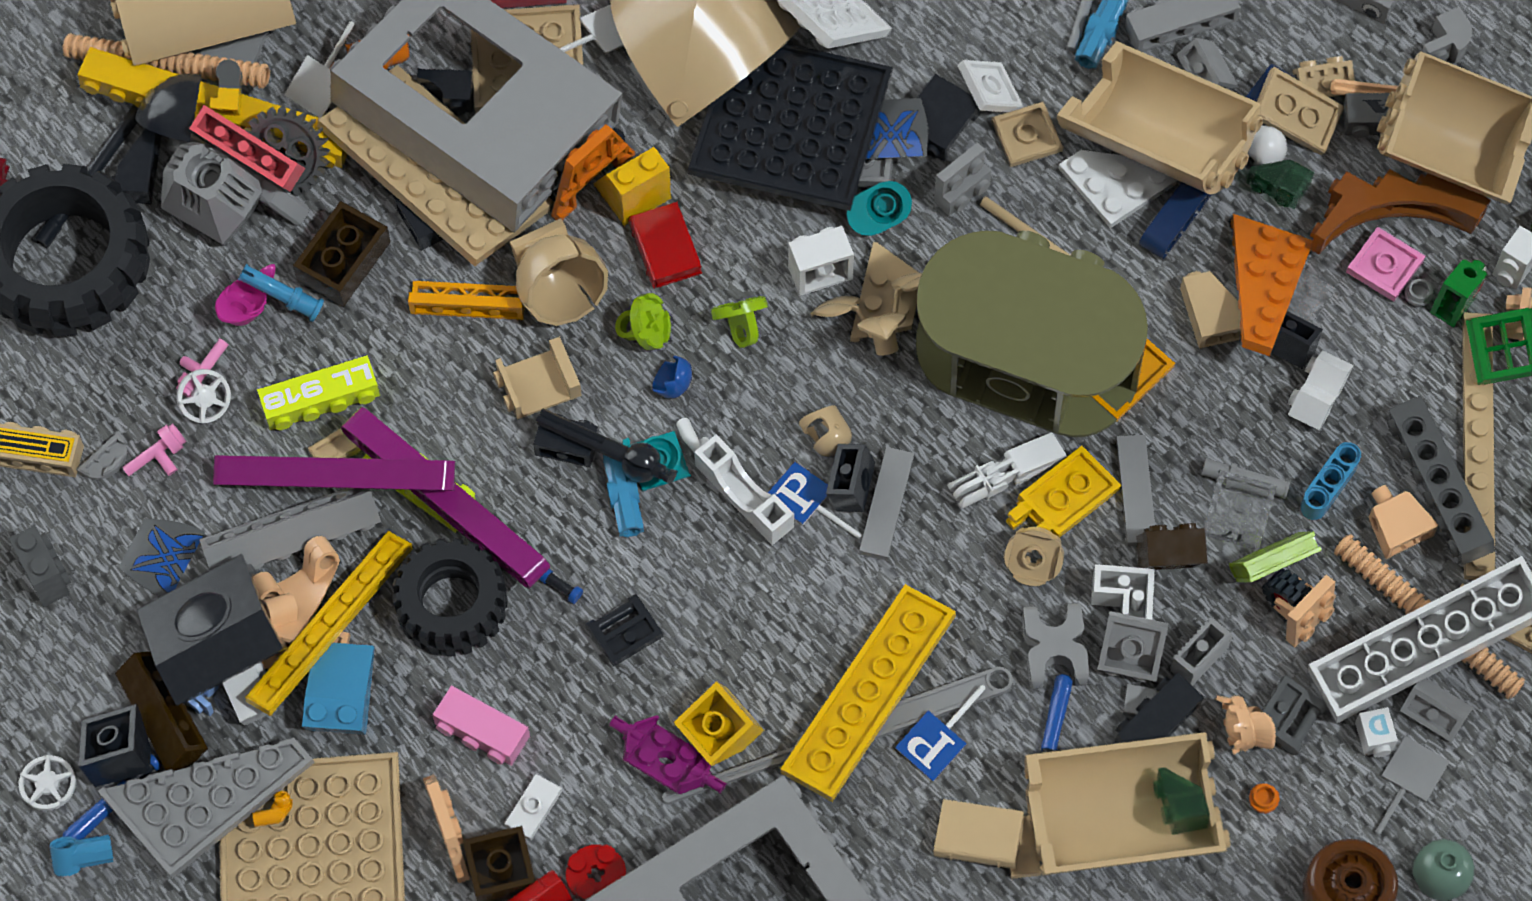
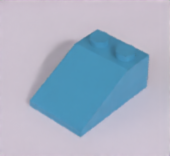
M332 643L309 671L302 727L309 731L366 735L375 646Z

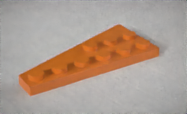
M1233 214L1231 228H1233L1232 242L1235 247L1234 264L1236 286L1239 291L1238 308L1241 312L1240 330L1242 347L1270 357L1313 240Z

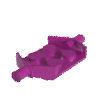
M616 715L612 718L609 727L622 733V739L625 740L623 761L677 794H683L698 787L703 788L705 785L719 794L725 789L727 783L712 775V772H710L711 765L694 746L657 724L659 720L658 715L635 722L634 724H629ZM659 758H667L672 763L664 764Z

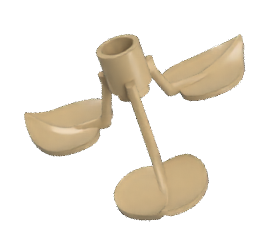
M922 273L904 275L892 282V288L895 289L893 313L866 319L861 308L857 305L860 303V298L840 296L819 305L811 312V317L814 315L834 317L845 314L850 310L855 311L861 319V322L857 324L858 329L868 333L869 338H873L876 354L889 355L899 350L895 333L899 332L898 327L906 320L904 314L898 313L900 294L904 291L917 290Z

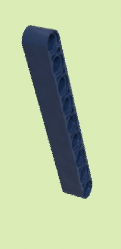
M1271 64L1246 97L1257 102L1268 73L1273 67L1295 79L1296 77ZM1181 182L1145 230L1139 245L1161 259H1165L1167 256L1165 254L1166 251H1171L1183 235L1181 231H1186L1198 215L1196 211H1201L1212 194H1207Z

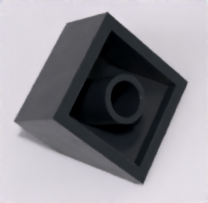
M136 704L82 720L79 768L95 788L150 772L151 746L139 707Z

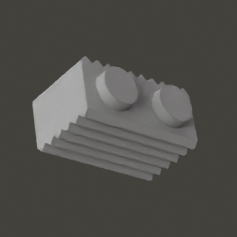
M1208 618V621L1204 622V626H1201L1200 630H1197L1196 634H1193L1192 638L1185 642L1181 650L1177 651V655L1173 656L1170 671L1174 675L1179 673L1193 686L1227 650L1233 635L1214 618Z

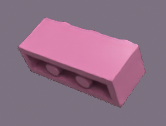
M452 685L433 713L434 723L437 725L436 729L448 737H451L452 734L462 739L461 742L466 747L477 751L479 748L487 752V757L500 765L505 762L512 766L530 737L529 728L526 725Z

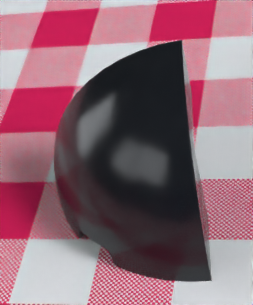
M181 74L172 76L154 89H151L139 105L136 121L144 128L157 134L190 142L192 130L189 128L194 122L201 75Z

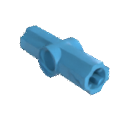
M1128 0L1101 1L1096 14L1093 13L1087 23L1084 38L1075 55V61L1080 66L1088 69L1097 68L1107 45L1110 46L1112 43L1111 38H1114L1119 26L1118 22L1122 17Z
M603 455L605 473L608 479V483H606L611 509L614 508L619 537L637 536L644 532L643 520L638 504L640 503L637 482L626 477L622 470V463Z

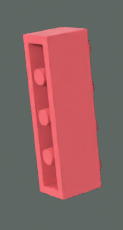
M205 105L189 128L289 192L292 191L305 170L303 166Z

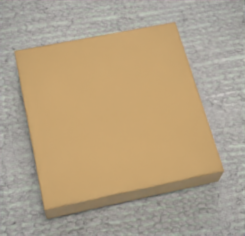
M1044 102L994 116L991 119L1010 167L1063 151L1062 143Z

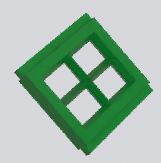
M1532 308L1471 318V320L1466 321L1478 385L1532 376ZM1521 321L1524 340L1509 343L1505 324ZM1499 325L1503 344L1487 347L1483 328ZM1526 345L1529 365L1513 368L1510 348ZM1504 349L1508 369L1492 372L1488 352Z

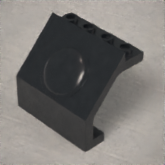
M242 554L137 609L155 666L176 706L194 699L287 649L286 644L282 638H279L264 609L253 580L256 572L252 564L246 563Z

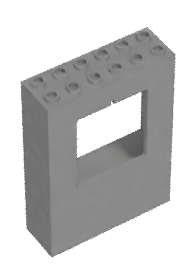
M401 0L396 6H391L385 13L384 18L378 24L374 23L367 31L366 36L360 42L356 41L350 47L348 54L342 60L338 59L335 61L330 69L331 102L514 233L558 188L569 153L574 148H580L594 130H600L605 124L613 129L619 123L623 94L491 0ZM439 10H445L522 65L466 124L457 121L383 68L410 40V36L413 37Z
M783 775L585 901H686L679 891L681 887L773 829L779 832L802 867L810 866L806 869V873L826 901L872 900L869 897L871 891L862 878L857 880L852 873L854 868L845 854L840 856L835 849L836 841L827 829L823 831L817 823L819 817L811 805L806 807L800 799L802 793L794 781L789 783Z

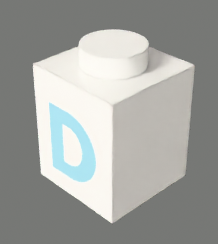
M1388 707L1359 713L1355 724L1364 756L1373 754L1374 757L1378 758L1389 755L1391 750H1394L1398 739Z

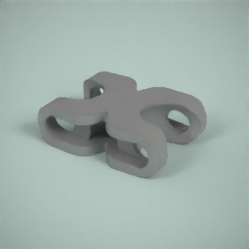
M1080 603L1068 604L1065 614L1066 621L1056 627L1044 624L1039 617L1038 608L1035 606H1025L1023 608V638L1027 646L1031 647L1027 660V672L1031 689L1043 688L1045 670L1054 664L1067 667L1071 672L1073 684L1076 686L1087 685L1089 678L1088 653L1084 645L1080 644L1084 631V620Z

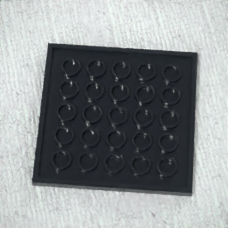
M785 43L754 71L708 105L688 166V174L851 211L893 73V67Z

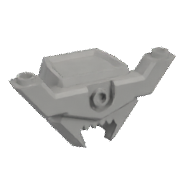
M192 134L190 142L170 138L166 144L167 150L174 154L163 170L161 208L222 245H225L246 224L259 202L295 225H301L310 212L307 205L278 184L267 179L230 154L202 141Z

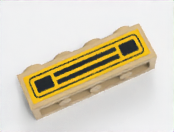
M13 422L0 424V467L69 477L77 476L76 469L79 467L84 445L80 436L75 432L69 430L54 432L41 426L27 428Z

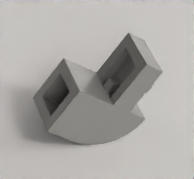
M1458 6L1435 18L1432 31L1437 39L1424 44L1422 52L1444 61L1450 56L1454 64L1464 57L1472 37V26L1465 13Z

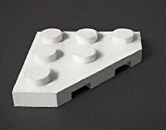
M1086 150L1078 151L1060 163L1058 168L1109 228H1112L1175 186L1177 182L1176 179L1123 155Z

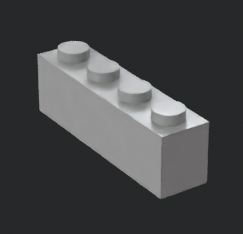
M1160 0L1155 5L1146 8H1136L1126 14L1124 28L1134 49L1144 52L1238 21L1241 7L1237 0Z

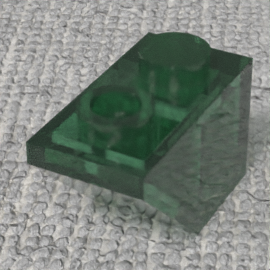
M1288 159L1251 167L1246 184L1250 185V188L1256 193H1265L1274 198L1275 202L1280 206H1289L1295 210L1311 186L1315 172Z
M1165 767L1158 768L1157 780L1153 781L1154 794L1157 799L1161 798L1162 820L1164 825L1169 824L1172 835L1208 828L1210 812L1202 787Z

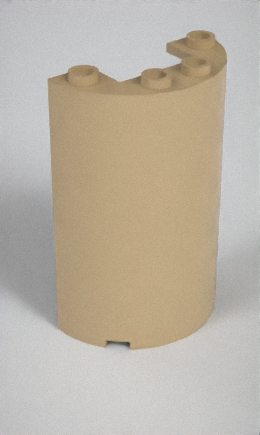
M110 0L115 19H121L126 39L121 40L125 57L131 55L134 66L296 24L290 0Z
M1118 41L1102 58L1103 78L1083 103L1072 96L1057 114L1058 123L1063 129L1207 194H1215L1223 188L1227 189L1230 187L1238 169L1242 170L1246 166L1249 159V154L1247 153L1256 132L1260 130L1263 124V117L1260 116V103Z
M1206 732L1026 755L1025 779H1029L1026 789L1028 816L1031 815L1032 818L1030 822L1032 831H1034L1036 857L1043 864L1039 866L1041 874L1051 875L1226 852V848L1230 847V837L1228 830H1223L1219 808L1213 805L1212 796L1216 794L1215 782L1213 777H1208L1207 768L1211 763V759H1214V747L1212 741H1207Z

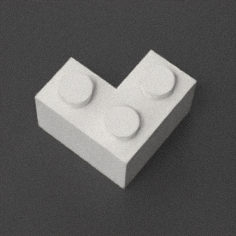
M1095 564L1092 577L1091 605L1120 607V613L1152 620L1154 569Z

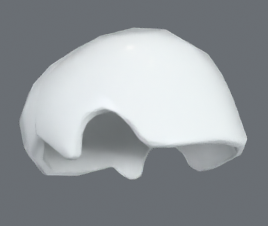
M1261 126L1260 130L1256 132L1247 153L1254 159L1253 165L1264 169H1273L1281 164L1287 152L1286 139L1280 130L1271 126Z

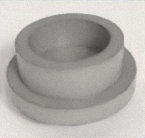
M1416 279L1407 284L1404 295L1411 305L1422 307L1431 302L1433 289L1426 280Z

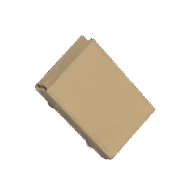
M943 799L934 846V856L950 860L955 859L993 865L998 868L1016 869L1025 821L1024 811Z

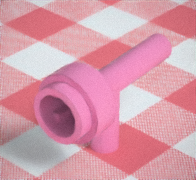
M219 338L201 364L187 356H183L180 359V366L191 372L199 369L211 370L228 347V344ZM183 372V374L180 376V378L177 381L178 385L176 389H178V386L180 382L183 380V378L186 375H188L187 373ZM207 374L197 375L196 378L201 383ZM192 379L184 387L183 395L186 397H190L195 388Z
M174 424L170 426L165 425L157 432L161 439L122 467L128 476L135 473L154 458L168 476L178 470L165 453V450L169 448L175 454L187 442Z

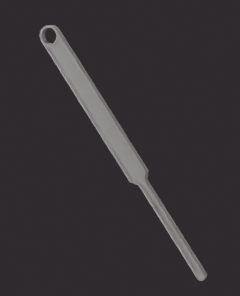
M995 667L901 700L875 739L915 726L928 710L936 717L959 710L981 685L985 686V690L972 705L1005 694L1011 689L1013 682L1012 674L1006 668ZM994 673H1003L1008 677L1009 683L1005 688L997 689L991 685L990 677ZM795 746L715 774L714 776L729 784L783 765ZM705 785L703 788L698 787L683 794H677L670 790L662 795V801L664 804L670 805L712 790V788Z

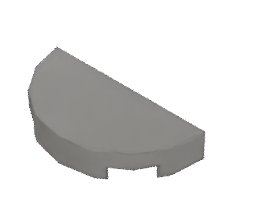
M118 431L76 469L77 473L85 478L95 480L109 478L117 473L124 465L128 453L125 439Z

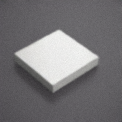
M962 60L957 65L979 110L1011 112L1023 108V104L1002 63Z

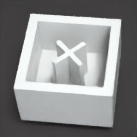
M843 226L836 228L827 227L817 234L811 236L802 235L789 242L788 268L799 296L853 279L854 253Z

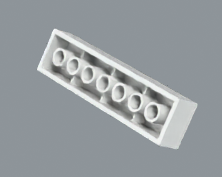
M1523 556L1310 663L1308 672L1336 723L1532 625V572Z

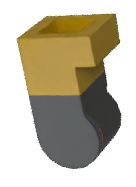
M223 60L216 68V76L219 81L218 98L210 97L209 108L220 115L240 116L242 72L235 61Z

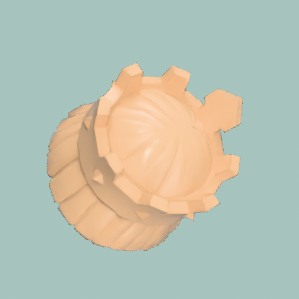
M1217 695L1216 700L1222 702V709L1227 710L1223 722L1229 736L1227 738L1229 746L1234 745V748L1231 749L1233 754L1242 750L1246 752L1248 749H1253L1254 746L1265 749L1274 748L1276 741L1275 725L1269 715L1261 712V709L1257 706L1247 707L1243 697L1239 695L1232 696L1231 698Z

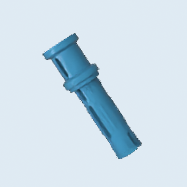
M245 264L238 278L239 281L285 303V307L288 310H296L309 317L311 322H314L324 303V300L321 298L317 300L305 294L302 288L295 287L293 289L250 267L248 264Z

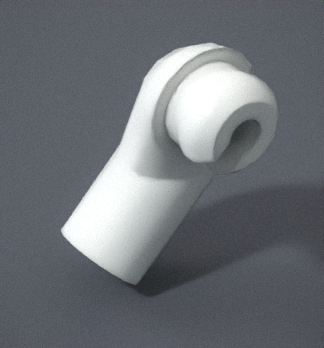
M682 418L677 421L676 426L683 441L693 452L709 440L707 437L698 439L688 418Z

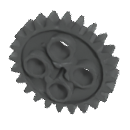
M281 106L277 112L271 107L267 110V114L262 111L257 115L258 119H251L249 121L251 127H246L244 130L261 141L265 138L267 145L282 154L284 152L283 148H285L287 157L305 168L292 189L295 196H298L302 193V189L308 192L312 188L311 184H318L320 182L318 176L322 177L326 173L322 167L327 166L330 161L323 156L327 155L330 149L323 148L322 145L328 141V138L319 137L323 128L314 129L315 118L309 122L305 120L307 112L304 111L300 116H297L295 107L288 113L285 106ZM274 127L282 131L283 138H278L274 134ZM298 141L306 144L308 152H303L299 149Z

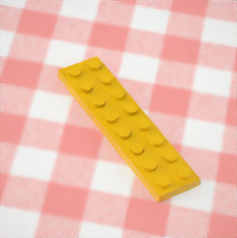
M905 584L781 767V774L833 802L956 617V611Z

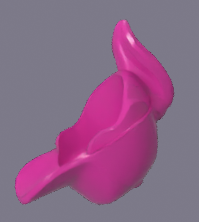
M275 264L262 268L260 272L274 279ZM236 280L227 286L217 298L215 303L217 317L222 322L235 326L247 325L263 312L267 294L242 281Z

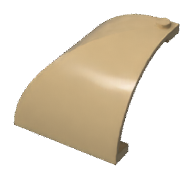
M610 0L615 26L630 59L651 93L677 127L754 71L782 47L801 27L797 23V19L790 12L783 10L778 5L777 0Z

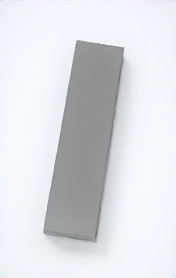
M1146 435L1117 436L1116 447L1127 546H1137L1136 536L1144 533L1145 528L1155 525Z
M886 447L859 549L860 555L888 561L914 453Z

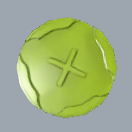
M654 293L637 296L631 305V310L621 313L616 320L615 329L618 336L629 341L637 340L639 345L646 350L663 348V344L667 343L670 338L671 322L668 311L663 310L661 304H664L662 299ZM630 321L632 329L627 332L626 327Z
M757 296L747 298L744 301L730 302L713 307L711 315L713 320L728 318L734 342L739 347L745 348L756 344L759 337L754 311L768 307L765 297Z

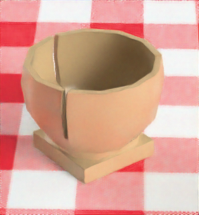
M561 218L510 241L517 265L516 290L521 303L538 322L558 326L578 321L595 308L581 287L590 296L594 305L598 306L607 291V267L589 243L584 239L568 235L566 226Z

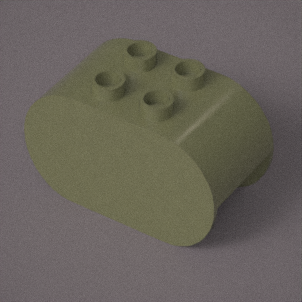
M977 231L959 236L942 246L925 266L917 292V310L920 321L916 335V352L920 367L926 378L937 389L948 395L1059 435L1085 437L1097 434L1113 425L1117 419L1091 396L1099 395L1112 408L1118 411L1127 401L1131 403L1136 394L1145 351L1148 324L1145 308L1134 288L1118 273L1104 268V261L1096 254L1085 250H1074L1070 256L1049 249V241L1031 231H1019L1016 237L999 231Z

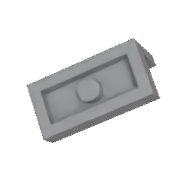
M1195 38L1176 54L1185 71L1221 87L1235 88L1238 86L1214 41Z
M1425 678L1416 683L1400 711L1452 742L1474 707Z

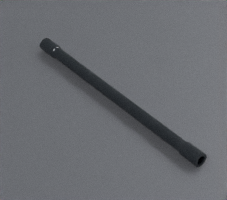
M134 104L87 167L90 175H94L96 171H103L137 124L136 114L138 107ZM57 214L52 216L35 236L34 241L36 243L42 242L45 248L48 249L70 215Z

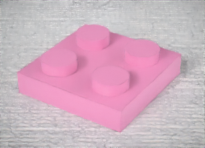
M1377 227L1347 267L1346 273L1394 302L1424 262L1426 256Z

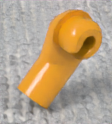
M279 791L274 795V803L269 810L253 812L254 826L259 827L281 823L292 809L293 800L290 798V794L286 791Z

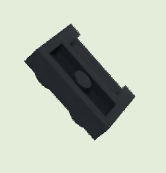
M637 594L629 597L628 602L596 621L592 619L585 624L587 630L613 667L663 638L662 630ZM634 611L638 614L608 634L604 635L602 632Z

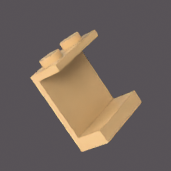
M560 337L549 340L550 351L504 367L501 358L495 360L497 371L493 372L496 384L498 388L504 387L507 394L503 396L508 412L514 411L517 419L539 412L543 408L547 409L582 396L579 380Z

